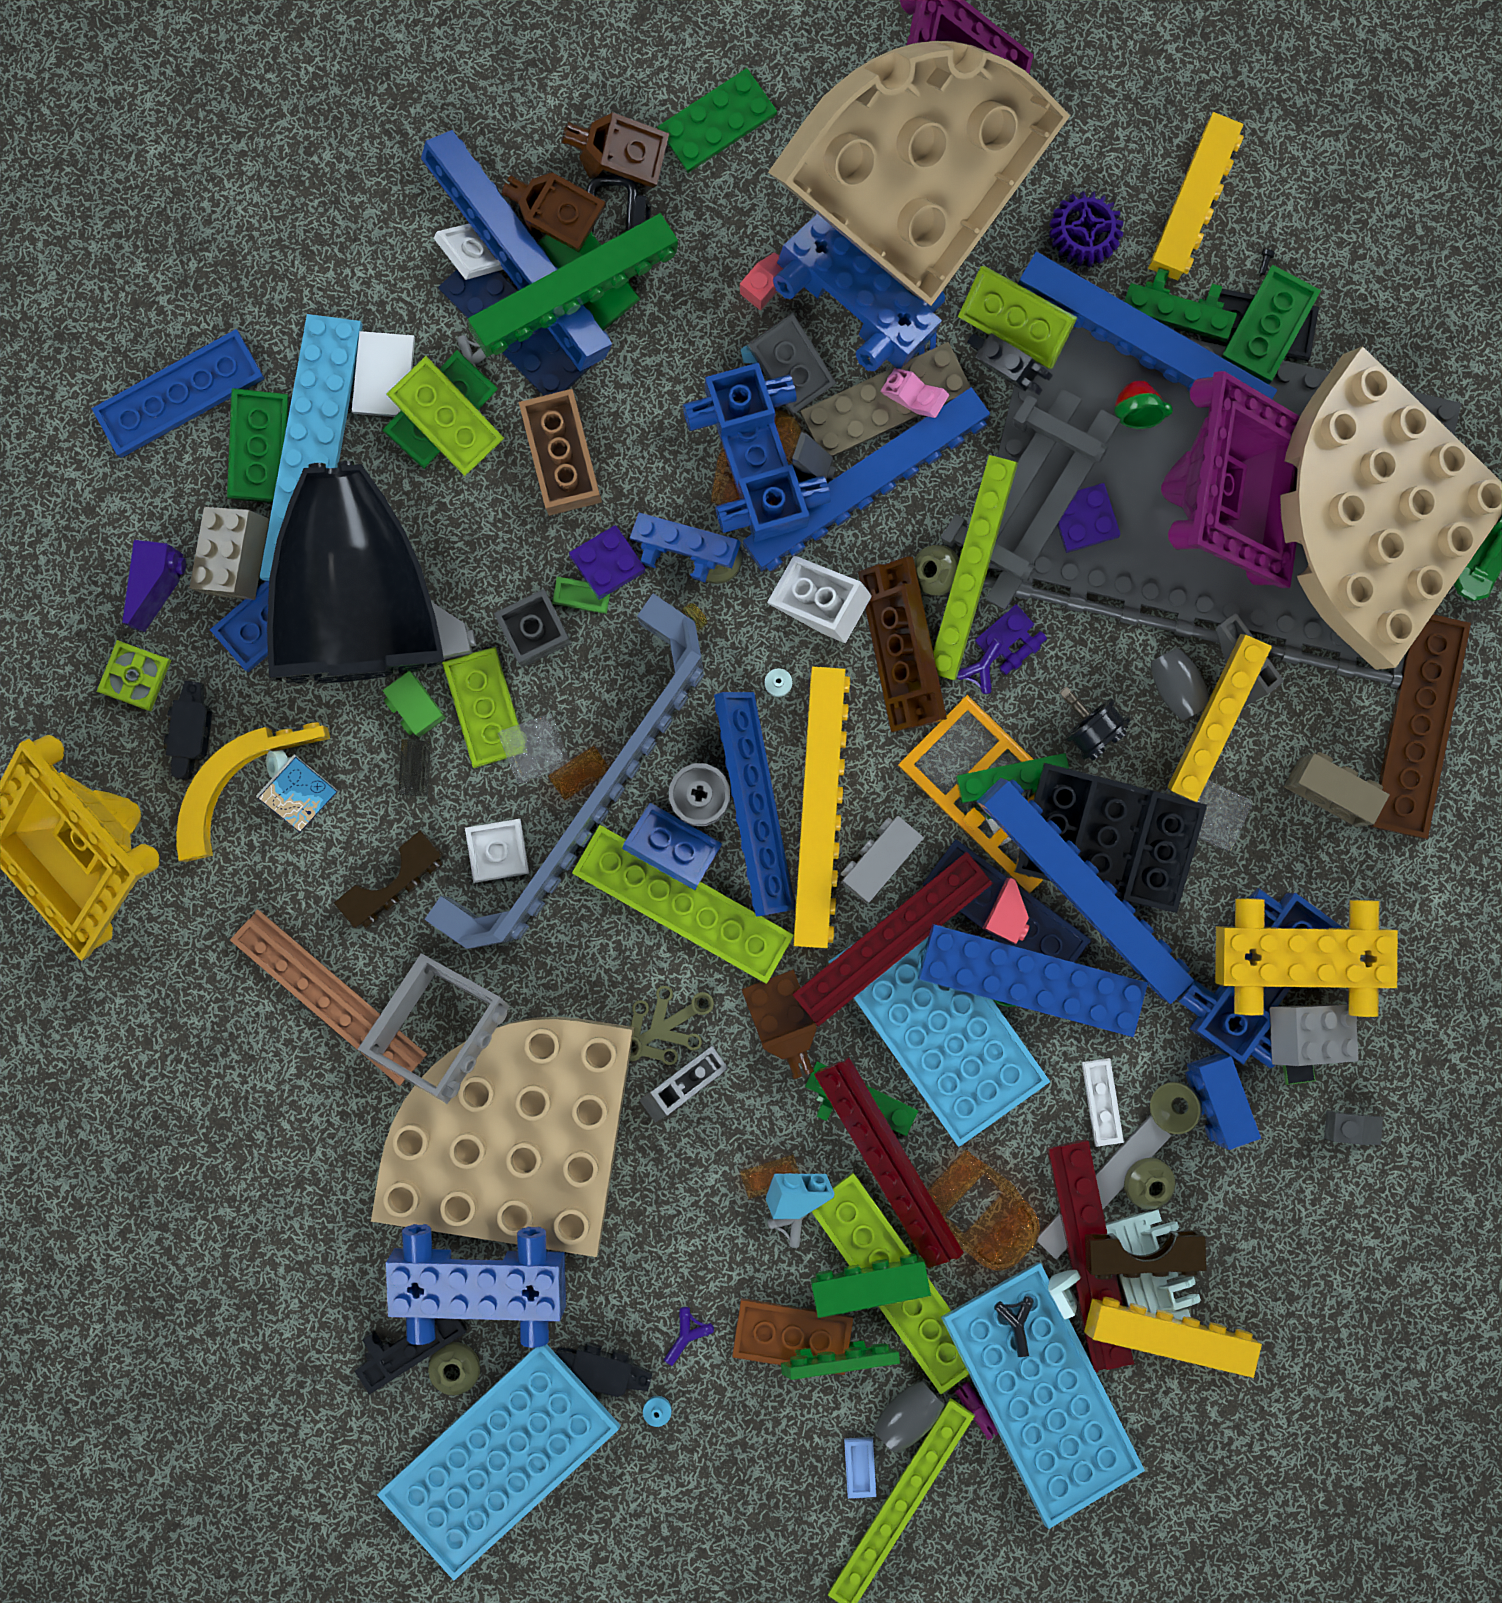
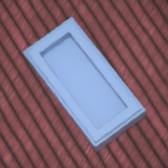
M873 1437L845 1438L848 1499L876 1497Z

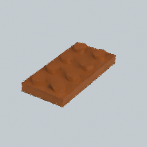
M741 1298L732 1358L781 1365L782 1362L790 1361V1357L796 1356V1349H811L813 1356L826 1351L835 1352V1354L845 1353L844 1350L849 1348L853 1316L836 1314L818 1318L817 1310ZM845 1372L835 1374L845 1375Z

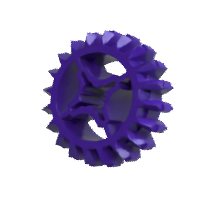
M1082 191L1078 198L1072 194L1069 196L1068 202L1062 200L1059 205L1060 209L1054 210V218L1049 223V226L1053 228L1049 232V237L1055 238L1052 242V248L1061 246L1058 256H1063L1065 253L1069 254L1066 260L1067 263H1070L1073 257L1077 258L1076 264L1078 267L1081 266L1084 259H1086L1088 267L1093 265L1094 259L1098 264L1103 263L1104 256L1110 258L1113 250H1117L1120 245L1118 240H1121L1123 232L1120 230L1123 227V221L1117 220L1121 214L1120 211H1112L1114 202L1104 203L1106 200L1105 195L1101 196L1100 200L1096 199L1095 191L1091 192L1090 197H1086L1085 192ZM1079 211L1078 221L1072 222L1071 225H1065V220L1071 214ZM1091 212L1097 214L1101 219L1094 217ZM1102 232H1107V239L1101 244L1093 246L1094 237L1101 235ZM1072 239L1079 240L1081 245L1075 243Z

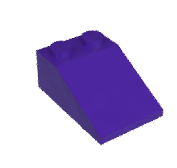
M134 540L123 624L139 632L147 630L179 583L180 574H184L186 571V559L183 558L181 552L167 543Z

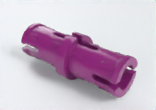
M966 1381L962 1387H957L954 1393L957 1394L966 1409L974 1414L973 1419L986 1436V1439H992L993 1434L995 1436L999 1433L983 1401L974 1391L970 1382Z

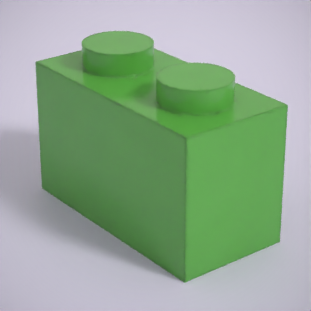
M408 671L382 690L387 696L384 702L393 713L399 712L403 718L400 723L409 735L414 733L420 738L446 719L445 715L411 671Z

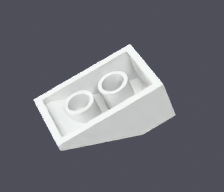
M793 556L767 603L818 632L846 643L872 595L862 582Z

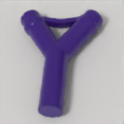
M994 638L980 662L960 669L957 678L974 682L981 688L982 694L991 693L990 665L1004 643ZM980 672V683L970 676Z
M688 1307L680 1308V1336L664 1358V1361L671 1366L674 1365L689 1342L714 1333L713 1325L711 1323L704 1324L696 1320L690 1314V1308ZM690 1318L700 1327L690 1330Z

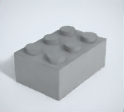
M899 816L893 820L888 817L876 831L880 834L876 841L868 840L858 852L862 856L859 861L855 863L852 860L841 872V875L844 877L841 883L865 904L874 898L924 838Z
M1348 1004L1270 1007L1273 1065L1305 1066L1358 1061L1357 1016L1348 1015Z

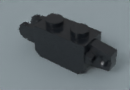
M973 333L967 341L973 349L978 351L975 357L986 368L1023 391L1028 389L1040 395L1042 389L1038 384L1032 382L1038 374L1044 380L1049 381L1053 376L1031 356L992 333L986 340Z
M184 681L179 700H173V706L169 707L167 714L170 727L169 734H166L164 738V750H166L167 756L172 757L170 766L171 776L183 781L192 777L195 760L201 761L207 756L213 712L209 706L204 704V684L199 682Z
M586 1342L585 1346L579 1345L577 1350L561 1346L555 1352L589 1390L619 1397L625 1394L626 1389L648 1391L653 1372L634 1364V1359L629 1358L630 1354L621 1350H613L612 1353L601 1351L602 1346L592 1342Z

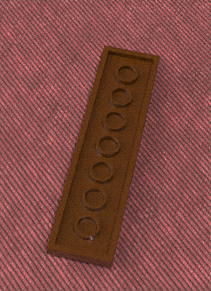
M1432 615L1406 652L1402 669V681L1397 689L1379 778V784L1383 786L1382 791L1390 795L1373 825H1370L1371 828L1420 839H1428L1471 627L1469 622Z

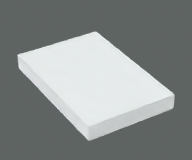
M359 331L352 402L353 414L395 417L401 411L386 393L413 367L414 336Z

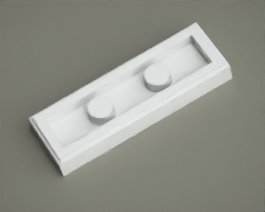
M1106 1058L1082 1062L1095 1146L1124 1143L1111 1059Z

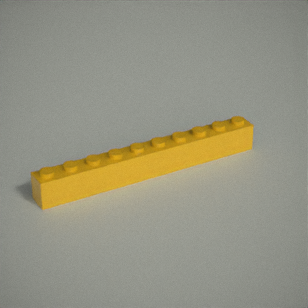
M812 667L793 946L828 948V943H833L834 926H829L830 915H835L836 898H831V887H837L838 870H833V859L839 858V842H834L835 831H840L841 815L836 814L837 803L842 804L843 787H838V777L844 776L845 759H840V748H846L847 732L841 730L842 720L847 721L848 704H843L844 693H849L850 677L845 676V669Z

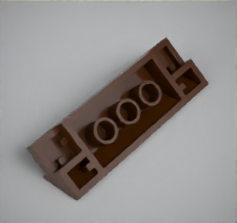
M903 557L887 564H877L859 571L860 582L872 595L865 609L891 733L946 720V711L913 557Z

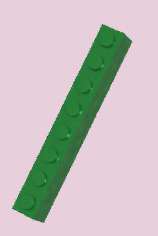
M659 213L469 317V330L486 357L492 354H501L508 348V345L515 341L521 342L528 339L535 330L541 327H550L556 322L557 318L564 314L571 315L578 311L582 304L588 301H597L606 291L613 287L618 289L624 286L628 279L637 274L639 276L646 274L653 265L660 261L665 263L671 260L677 253L678 239L662 214Z

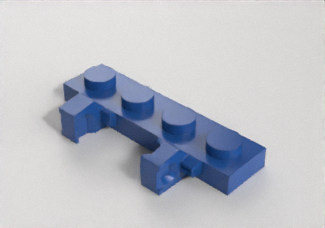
M638 513L630 536L631 540L642 544L641 549L644 551L641 562L645 566L656 569L655 562L660 557L661 552L666 554L667 551L681 554L691 557V560L694 561L695 569L690 576L694 580L701 582L706 581L709 570H714L716 565L732 569L741 544L738 539L643 513Z

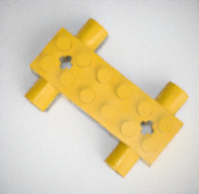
M1239 898L1235 899V927L1216 926L1215 983L1223 986H1234V1014L1264 1015V987L1349 988L1348 1015L1377 1017L1379 988H1397L1398 930L1379 929V901L1349 900V928L1296 929L1264 927L1265 899ZM1251 952L1252 959L1250 961L1245 960V954H1250ZM1361 955L1366 956L1364 962L1360 961Z

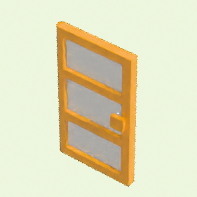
M967 695L947 715V719L942 720L898 766L1002 869L1030 894L1043 879L1014 872L1020 848L993 819H987L986 812L981 806H978L976 801L961 804L956 776L1034 759ZM1031 789L1025 790L1021 794L1028 802L1034 800L1035 793H1032Z

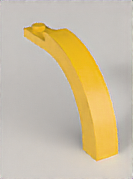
M319 722L303 725V730L293 732L292 729H283L276 731V736H273L272 729L263 727L237 737L214 753L195 775L183 799L176 831L178 860L188 862L213 856L210 828L214 807L223 788L241 768L254 759L268 754L269 751L283 750L330 739L328 728L323 725L320 726Z

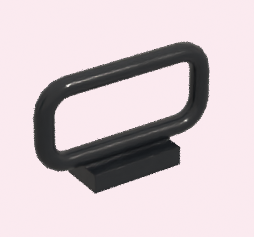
M604 174L595 177L588 184L586 191L596 196L598 189L602 186L626 187L628 198L625 232L651 218V204L646 196H638V186L635 181L616 174Z

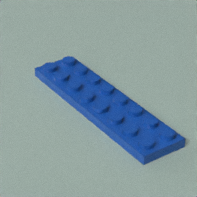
M722 692L715 694V711L720 724V738L724 746L725 764L729 772L731 795L734 798L736 809V822L740 830L741 848L745 856L746 875L750 883L752 906L755 909L756 917L796 910L754 692Z
M932 924L918 975L919 980L1134 1037L1148 985L1147 982Z

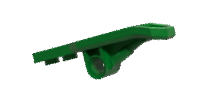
M1502 515L1454 583L1457 593L1472 602L1489 597L1494 583L1502 571Z

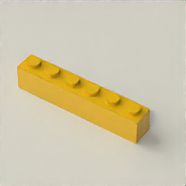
M1215 112L1212 113L1148 269L1158 272L1159 268L1168 270V277L1179 280L1183 273L1188 274L1194 261L1190 257L1193 249L1197 250L1204 236L1203 233H1200L1202 225H1208L1214 209L1210 208L1213 200H1218L1224 185L1220 184L1222 176H1228L1234 160L1230 159L1233 151H1238L1244 138L1243 135H1240L1243 123Z
M1240 634L1169 782L1168 788L1171 791L1195 802L1198 801L1272 646L1248 635Z
M1103 1297L1102 1301L1092 1298L1084 1332L1093 1340L1254 1378L1262 1344L1253 1339V1334L1248 1331L1236 1329L1235 1333L1226 1331L1227 1328L1216 1323L1210 1322L1208 1327L1200 1325L1199 1320L1183 1316V1319L1179 1320L1173 1318V1314L1163 1310H1156L1155 1314L1146 1312L1147 1308L1138 1304L1130 1303L1129 1307L1120 1305V1301L1113 1298Z

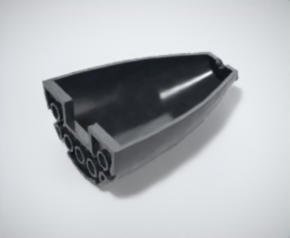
M342 461L337 463V468H326L325 463L309 464L308 468H303L291 496L277 537L269 577L267 645L269 677L272 681L281 682L283 677L286 678L287 684L308 683V679L313 678L316 684L353 682L388 677L393 675L395 670H399V674H406L408 671L412 673L421 671V668H424V664H427V668H432L444 662L436 616L421 565L404 528L385 496L362 464L355 465L353 461Z

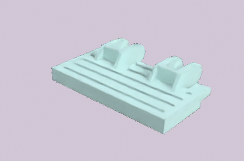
M1158 1209L1106 1223L1107 1233H1113L1120 1240L1124 1250L1136 1255H1147L1158 1250L1164 1243L1158 1244L1156 1237L1167 1234L1170 1231H1176L1179 1226L1177 1222H1169L1151 1228V1224L1162 1221ZM1169 1272V1276L1155 1277L1152 1276V1273H1141V1276L1138 1278L1123 1277V1274H1117L1127 1307H1129L1130 1303L1146 1307V1312L1156 1314V1310H1163L1173 1314V1318L1182 1320L1183 1316L1191 1317L1187 1307L1201 1301L1199 1294H1189L1174 1299L1173 1292L1195 1285L1194 1277H1186L1167 1283L1168 1279L1178 1277V1273Z

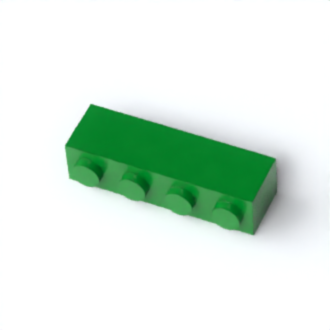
M916 1254L903 1255L900 1257V1261L889 1263L888 1259L872 1262L871 1267L861 1268L860 1265H851L843 1268L844 1272L833 1274L832 1270L821 1271L815 1274V1278H810L818 1318L931 1296L925 1262L922 1257H917Z

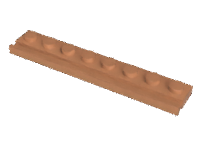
M258 909L230 939L239 949L358 1050L381 1015L378 1011ZM398 1030L383 1053V1056L412 1073L428 1055L400 1030ZM368 1058L399 1086L406 1081L404 1078Z

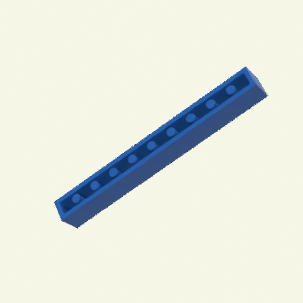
M453 130L425 141L421 156L422 161L469 224H471L496 260L501 262V267L519 290L558 269L546 256L544 249L537 244L527 226L522 224L514 213L512 206L504 200L498 192L497 186L489 180L483 172L480 163L474 160L464 142L456 136ZM583 304L575 313L571 315L564 314L557 318L553 325L548 327V330L579 371L605 359L612 346L608 334L602 331L594 320L592 313Z
M1035 252L1019 279L1018 285L1077 317L1074 324L1075 327L1085 328L1091 332L1095 339L1113 344L1121 354L1132 355L1139 359L1140 364L1144 367L1160 371L1168 381L1181 383L1187 387L1189 392L1195 380L1213 377L1214 372L1219 371L1227 372L1270 399H1273L1277 392V389L1038 252Z
M969 388L945 404L936 418L927 416L827 483L831 502L807 509L809 513L807 527L754 542L751 534L743 540V546L761 572L765 569H768L769 572L773 571L783 563L781 560L789 553L795 556L805 549L804 543L812 538L817 541L829 532L827 530L829 526L834 523L838 526L851 518L850 512L856 508H859L860 511L864 510L874 502L872 498L880 492L883 495L891 492L897 486L895 484L896 481L902 477L905 480L910 479L919 472L917 467L925 462L928 465L934 463L942 456L940 452L947 447H950L951 450L958 447L965 441L963 437L972 431L975 435L987 426L986 421L990 416V412L973 388Z
M1000 778L976 802L1134 971L1148 983L1150 988L1161 999L1171 1004L1194 982L1193 978L1188 974L1190 968L1181 959L1175 960L1170 955L1173 950L1162 939L1157 941L1153 937L1152 933L1154 930L1146 921L1142 919L1139 922L1133 915L1136 910L1126 900L1121 902L1115 896L1118 891L1107 880L1102 882L1097 876L1099 870L1090 861L1086 860L1084 862L1078 856L1081 851L1070 840L1065 842L1059 836L1062 832L1061 829L1053 821H1045L1040 815L1043 810L1033 800L1028 802L1021 795L1024 792L1022 787L1013 779L1009 782Z

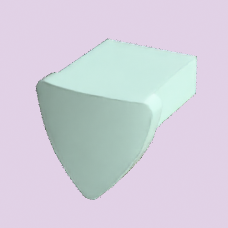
M1067 1270L1051 1276L1048 1290L1064 1319L1073 1317L1076 1313L1078 1301L1070 1286L1081 1279L1077 1270Z

